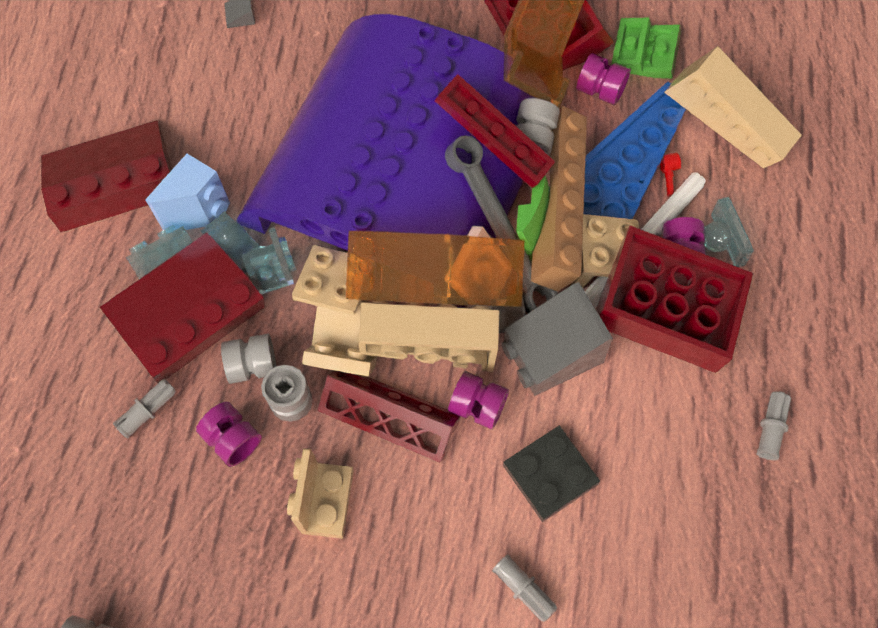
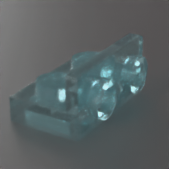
M172 225L157 234L160 238L157 241L148 245L145 240L129 249L131 255L126 257L139 279L193 242L184 226L176 230L175 226Z
M275 227L268 229L273 244L258 246L250 252L241 254L252 284L261 295L294 284L290 272L296 271L285 236L278 238Z

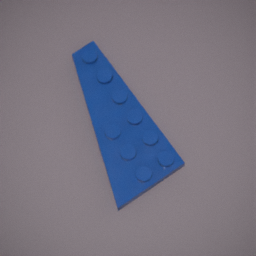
M665 83L586 155L583 214L633 219L687 110L664 93L671 83Z

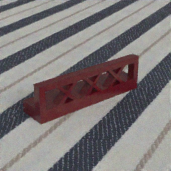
M457 74L434 100L531 188L538 185L554 165L555 161L460 75Z
M336 370L327 375L317 410L439 463L443 460L450 437L457 428L461 418L445 408L370 377ZM332 391L343 395L349 407L341 410L330 405ZM365 405L374 408L379 419L374 422L365 420L359 408ZM396 418L405 421L410 432L404 435L394 432L389 421ZM429 431L441 436L438 449L425 445L420 434Z

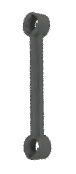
M466 135L461 136L447 147L445 152L446 162L452 170L464 174L524 289L522 292L524 308L527 313H530L537 308L532 297L533 291L539 292L542 296L545 295L547 301L556 296L558 292L531 282L532 263L480 165L483 156L482 147L475 138ZM456 148H462L467 153H471V164L463 163L457 157Z

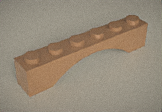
M563 105L559 107L560 114L557 127L551 129L554 133V141L549 156L555 163L549 170V203L538 242L532 253L531 282L557 292L581 277L587 117Z

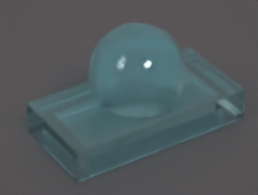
M729 197L718 199L711 214L713 222L705 227L704 246L713 252L727 250L734 266H745L754 249Z
M225 211L201 230L202 235L207 232L244 274L267 255L265 250L246 232L244 227L234 221Z

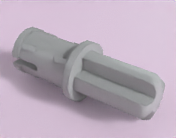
M165 379L161 380L141 400L136 398L134 400L135 404L114 421L113 425L128 439L149 418H155L154 413L175 395V388Z
M785 392L771 393L765 419H762L760 422V426L763 429L756 454L767 460L779 459L783 435L789 429L786 421L791 397L785 394Z
M509 555L502 558L492 569V572L515 593L513 598L515 600L519 598L540 621L544 622L554 614L557 609L556 604L534 583L536 578L534 576L529 578Z

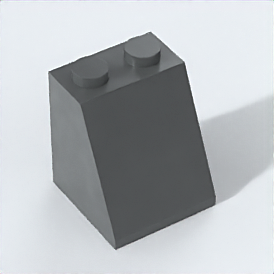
M577 282L505 328L504 342L501 344L509 360L514 359L519 368L517 374L525 389L530 387L533 395L536 396L603 364L613 338L582 286Z

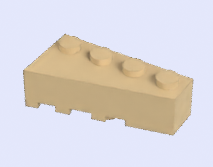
M718 46L686 67L664 92L762 168L783 160L801 137L799 131Z
M382 300L361 304L358 340L360 354L401 360L407 358V355L410 354L414 355V358L422 363L434 364L440 359H446L453 362V367L466 369L468 363L481 364L482 371L493 372L498 352L499 310H491L487 306H474L471 309L457 308L452 304H441L437 307L423 306L417 302L394 305Z

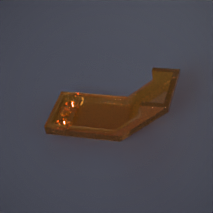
M584 0L518 1L504 34L505 82L536 99L549 101L558 108L560 107L571 81L566 77L563 78L562 54Z
M349 231L346 299L522 307L525 240L449 234Z

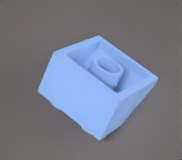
M186 154L146 198L147 204L162 230L166 233L211 226L217 218L225 214L230 204L217 171L189 154Z

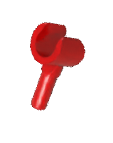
M677 152L666 154L660 163V170L662 173H665L668 197L674 194L673 171L681 169V159Z

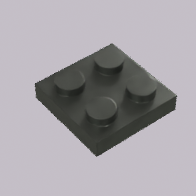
M560 425L503 462V467L542 522L600 483L599 478Z

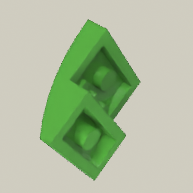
M621 18L611 65L618 63L630 68V74L673 79L681 35L680 25H651L650 18Z
M546 176L542 178L538 185L532 188L531 204L518 205L516 233L531 263L532 253L538 242L549 203L550 186Z

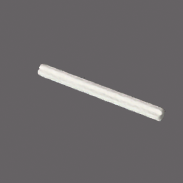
M697 172L692 173L641 230L660 236L664 223L676 218L704 187L706 183L705 178ZM598 276L585 291L594 308L599 303L608 277Z

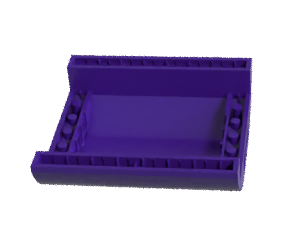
M391 14L363 16L353 21L344 30L236 221L239 225L263 234L267 232L272 222L434 283L435 300L455 305L457 308H466V304L447 283L445 277L472 226L483 227L494 243H496L497 237L464 174L452 170L445 159L447 147L457 138L465 135L475 137L434 100L458 74L516 126L518 125L516 119L521 101L534 98L554 104L553 99L543 84L527 68L506 53L486 43L404 16ZM476 139L483 150L480 165L508 217L524 180ZM456 148L457 157L463 163L471 164V153H467L462 148Z

